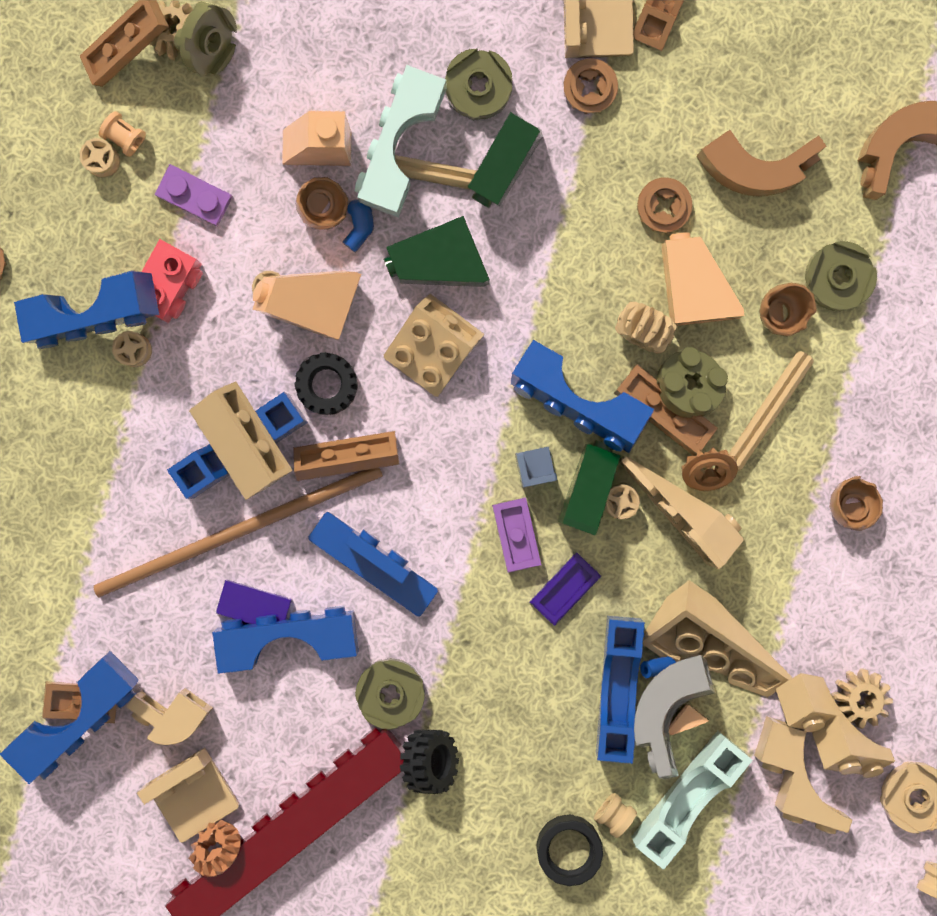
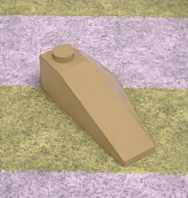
M627 456L619 460L622 467L707 565L717 569L725 565L744 541L743 537L738 533L742 529L741 526L729 513L724 516L721 512Z
M690 580L666 597L644 632L643 645L660 657L669 656L678 662L702 655L707 659L709 671L726 675L730 684L765 697L771 696L777 692V687L792 679V676L715 597Z

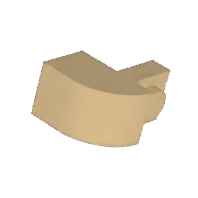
M186 688L177 694L168 709L142 691L137 693L126 706V708L133 712L131 715L136 721L145 726L150 724L154 726L147 739L161 745L177 744L187 739L200 727L213 708Z

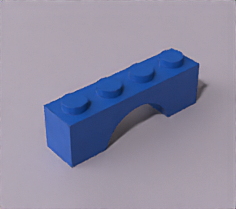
M129 271L103 278L97 299L90 308L80 314L70 307L64 296L42 294L14 302L21 343H35L38 349L58 346V340L66 338L67 342L87 339V333L95 331V334L112 333L117 331L116 326L125 324V327L144 325L147 323L146 318L159 315L152 273Z
M533 340L512 372L511 385L514 386V390L524 398L531 399L533 397L544 403V408L551 414L559 417L564 415L573 420L574 426L587 434L593 432L602 437L604 443L611 449L618 452L624 450L630 453L655 409L625 392L604 402H592L580 398L570 390L564 380L562 373L563 356Z
M286 392L281 393L255 411L276 444L308 423L290 394ZM210 444L194 451L167 469L186 499L196 498L229 476V473Z
M345 606L325 608V614L311 616L310 610L296 611L290 613L289 619L277 621L276 615L259 616L255 618L256 624H242V619L221 622L222 627H218L212 632L217 673L252 670L257 665L263 647L269 642L283 637H293L305 641L315 649L322 661L355 657L359 649L354 610L345 611Z
M607 615L596 743L598 761L633 764L637 680L642 658L645 624L641 618Z
M109 651L77 681L81 692L82 706L80 714L75 721L64 726L55 727L34 721L0 753V756L28 784L32 783L38 776L43 780L46 779L60 765L56 761L59 756L64 752L68 756L72 755L85 742L81 736L91 728L96 732L111 718L107 712L115 704L121 709L135 696L136 693L132 689L139 679Z

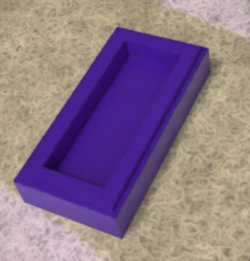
M576 552L529 602L555 626L600 579L601 575Z
M226 579L216 614L233 619H242L243 622L256 624V617L276 615L277 621H282L287 618L292 599Z

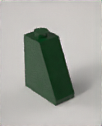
M510 112L468 185V188L474 191L471 198L487 208H490L492 203L500 207L543 138L542 131Z
M464 216L386 247L389 257L383 259L390 277L398 276L401 284L484 287L490 283Z
M595 440L593 445L585 444L558 518V522L595 536L621 456L613 453V449L604 442Z

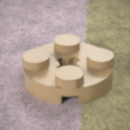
M907 761L894 768L887 775L882 785L881 805L888 818L901 829L910 833L937 829V769L926 763ZM923 789L921 796L925 798L922 804L915 802L911 806V798L909 797L911 792Z

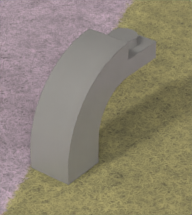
M702 655L678 661L662 670L649 683L637 706L634 723L636 746L642 748L651 746L652 751L648 752V761L652 772H657L659 778L669 779L679 776L669 738V727L674 713L689 700L715 694L707 659Z

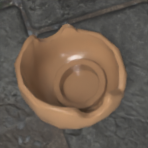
M314 177L300 187L296 197V210L303 223L317 230H329L339 225L346 218L348 197L343 192L339 183L328 177ZM330 201L329 209L326 212L322 213L325 207L327 206L328 202Z
M785 283L775 286L765 294L759 309L760 319L763 326L772 334L788 337L807 328V323L811 316L816 313L817 306L814 294L805 285ZM783 305L787 308L788 316L785 321L783 316Z
M854 476L838 484L831 494L829 507L832 516L840 525L851 530L862 531L875 525L882 515L883 499L877 490L876 484L861 479V476ZM851 498H856L859 501H861L845 504L846 501Z

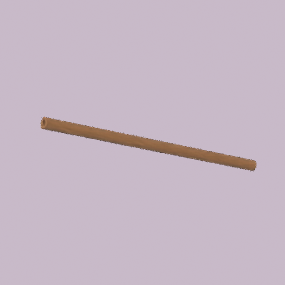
M375 468L357 472L93 585L94 592L100 598L383 477L381 469Z

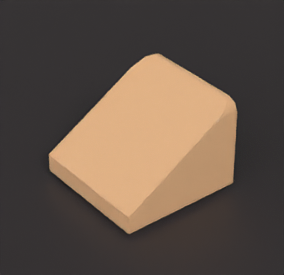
M686 704L671 722L669 734L674 735L709 722V719L690 704Z

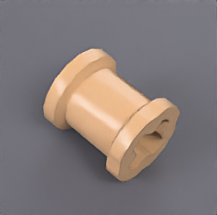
M114 111L102 123L99 136L104 140H111L123 149L122 153L131 157L144 141L146 132L139 128L135 129L122 119V115L119 112Z

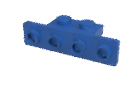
M326 512L308 536L309 541L418 617L423 614L438 592L436 586L406 566L409 561L394 550L387 553L377 546L380 540L364 529L361 533L357 532L330 512Z

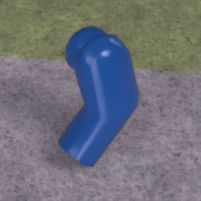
M358 199L352 200L347 207V212L351 214L353 229L342 241L354 253L357 252L374 230L371 207L360 203Z
M669 656L643 661L640 664V671L643 677L652 678L668 666L676 663V661Z

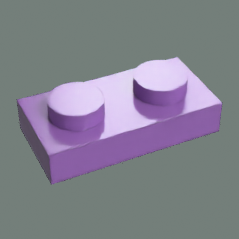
M169 164L154 194L158 198L217 227L233 197L231 194Z
M526 497L492 505L507 572L541 565Z

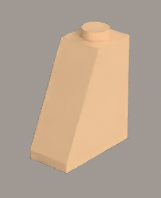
M308 111L283 129L282 164L351 166L352 132L345 111Z
M688 232L670 235V240H666L661 246L669 317L676 326L735 320L745 316L744 308L702 238H691Z
M330 271L264 276L263 280L255 287L253 293V301L255 303L252 310L315 334L339 340L361 274L352 271Z

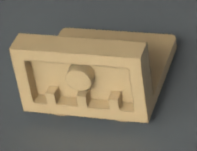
M563 0L565 58L633 55L632 0Z
M429 294L414 308L383 357L437 397L485 334L432 294Z
M205 747L149 781L137 792L144 805L154 799L176 837L182 843L198 834V831L201 832L206 829L209 822L215 823L238 809L240 805Z

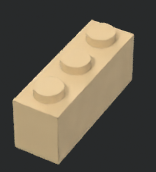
M237 382L214 390L189 410L245 500L267 489L293 471Z

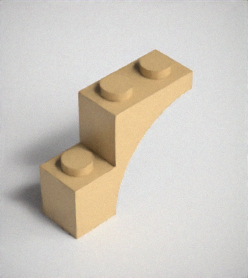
M800 673L776 688L788 727L812 732L825 770L839 771L842 775L861 774L864 778H871L882 774L884 767L895 762L890 748L880 746L871 741L851 724L834 701L823 677Z
M766 716L754 756L763 762L761 767L779 774H782L783 769H786L775 802V806L783 813L782 817L798 824H802L803 820L814 822L817 829L830 834H836V830L849 833L852 819L844 812L823 802L808 779L804 764V741L807 732L803 729L788 727L787 722Z

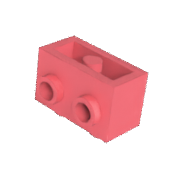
M159 239L141 272L152 273L159 315L156 317L169 323L172 318L177 319L182 313L186 304L183 297L188 288L194 289L197 286L203 271L199 270L202 265L201 262Z

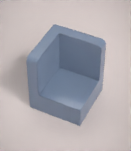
M549 447L515 453L521 486L523 488L557 480Z

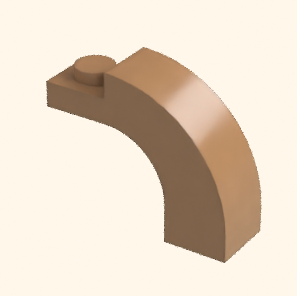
M922 101L905 106L889 116L869 135L857 160L870 164V166L865 167L860 185L865 187L864 198L877 200L886 194L894 156L902 144L921 141L937 145V101Z
M728 130L702 148L696 157L707 172L726 188L749 196H770L783 193L800 184L806 178L803 172L821 160L818 154L827 146L818 135L784 159L764 161L750 155L741 146L732 131Z

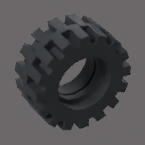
M326 352L308 357V360L303 361L299 371L296 372V382L294 383L297 397L302 404L312 412L321 415H334L348 408L355 399L358 389L357 376L350 363L339 355ZM322 370L336 372L341 380L340 390L332 398H320L312 388L314 376Z
M443 730L413 731L414 734H409L407 737L409 742H404L402 747L405 751L400 755V759L403 760V764L400 765V771L404 772L402 779L408 783L406 787L415 793L443 794V792H447L449 786H452L455 782L453 776H457L458 773L456 769V764H459V758H456L458 749L457 746H453L455 740L453 737H449L450 733Z

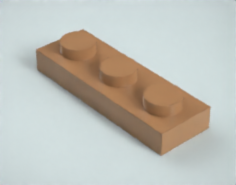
M138 0L80 55L92 85L103 87L169 27L157 0Z
M637 364L614 392L617 396L625 392L655 409L649 421L693 456H697L698 450L704 448L718 429L705 417H702V415L685 418L669 410L661 400L660 394L662 391L660 384H657V380Z
M395 431L293 448L294 473L297 481L399 465Z

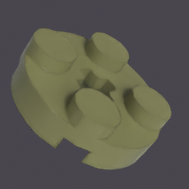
M202 1L198 2L194 10L188 15L183 27L176 32L174 38V45L180 50V56L186 68L202 76H207L209 73L216 75L222 72L229 64L235 51L236 44L231 43L232 32L237 33L236 21L231 12L226 8Z
M478 48L468 49L454 57L447 68L445 76L447 90L445 95L451 107L460 115L468 117L473 121L488 119L500 113L508 104L512 93V72L507 62L496 52L490 50L489 52L484 50L478 51ZM476 76L478 80L483 78L487 80L483 92L470 89L473 77Z
M840 241L826 245L811 257L806 268L805 280L806 287L814 294L817 304L831 311H844L857 307L872 295L877 283L876 267L873 268L872 261L869 259V253L863 247L852 242ZM844 268L845 276L849 277V281L838 285L835 283L833 272Z
M686 347L682 351L672 354L661 365L657 373V384H660L662 391L660 394L662 402L669 410L681 417L706 416L715 410L724 399L728 382L726 371L720 368L712 357L693 347ZM685 377L693 378L697 382L698 388L688 389L686 387L688 381Z
M389 658L378 660L365 669L357 683L355 696L362 715L370 724L381 729L391 730L404 726L408 722L410 723L418 716L423 707L425 690L422 677L412 665L403 660ZM390 684L395 685L396 692L400 694V698H393L391 703L384 701L385 695L381 693V689L383 687L388 688Z

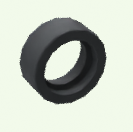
M571 814L557 816L547 822L539 832L536 844L539 865L545 875L555 883L565 886L582 885L592 879L600 869L603 859L602 842L594 826L583 817ZM565 830L578 831L589 842L590 853L584 865L574 870L561 869L550 858L549 847L555 835Z

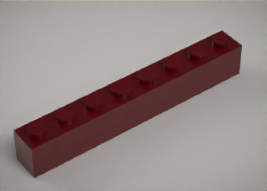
M376 727L371 729L360 739L363 744L353 753L349 748L333 760L335 764L333 769L326 774L322 770L317 772L305 783L308 788L299 796L295 791L289 794L278 804L281 808L280 811L272 817L268 813L264 814L251 826L254 830L244 839L240 835L239 853L233 864L226 871L214 877H206L199 874L190 882L187 878L182 879L169 891L172 896L166 903L165 908L172 916H221L402 772L400 771V765L403 764V760L400 759V755L404 753L405 749L389 729H382L380 731Z

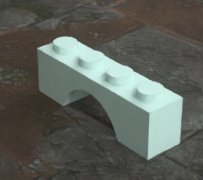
M406 65L403 75L399 73L396 75L391 94L395 95L391 108L385 106L379 121V126L383 127L379 140H372L367 153V159L371 160L366 173H360L354 191L359 193L357 198L360 203L399 218L411 185L409 179L401 172L395 162L397 142L401 135L412 125L424 121H435L447 90L446 79Z
M717 731L633 833L631 838L636 848L664 870L686 843L688 832L702 809L718 793L731 788L753 760L726 736Z

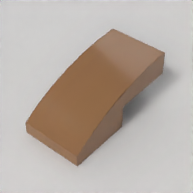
M647 0L634 28L633 39L662 51L684 0Z
M45 681L42 718L77 719L82 706V697L78 684ZM116 704L107 712L111 718L106 723L115 724Z

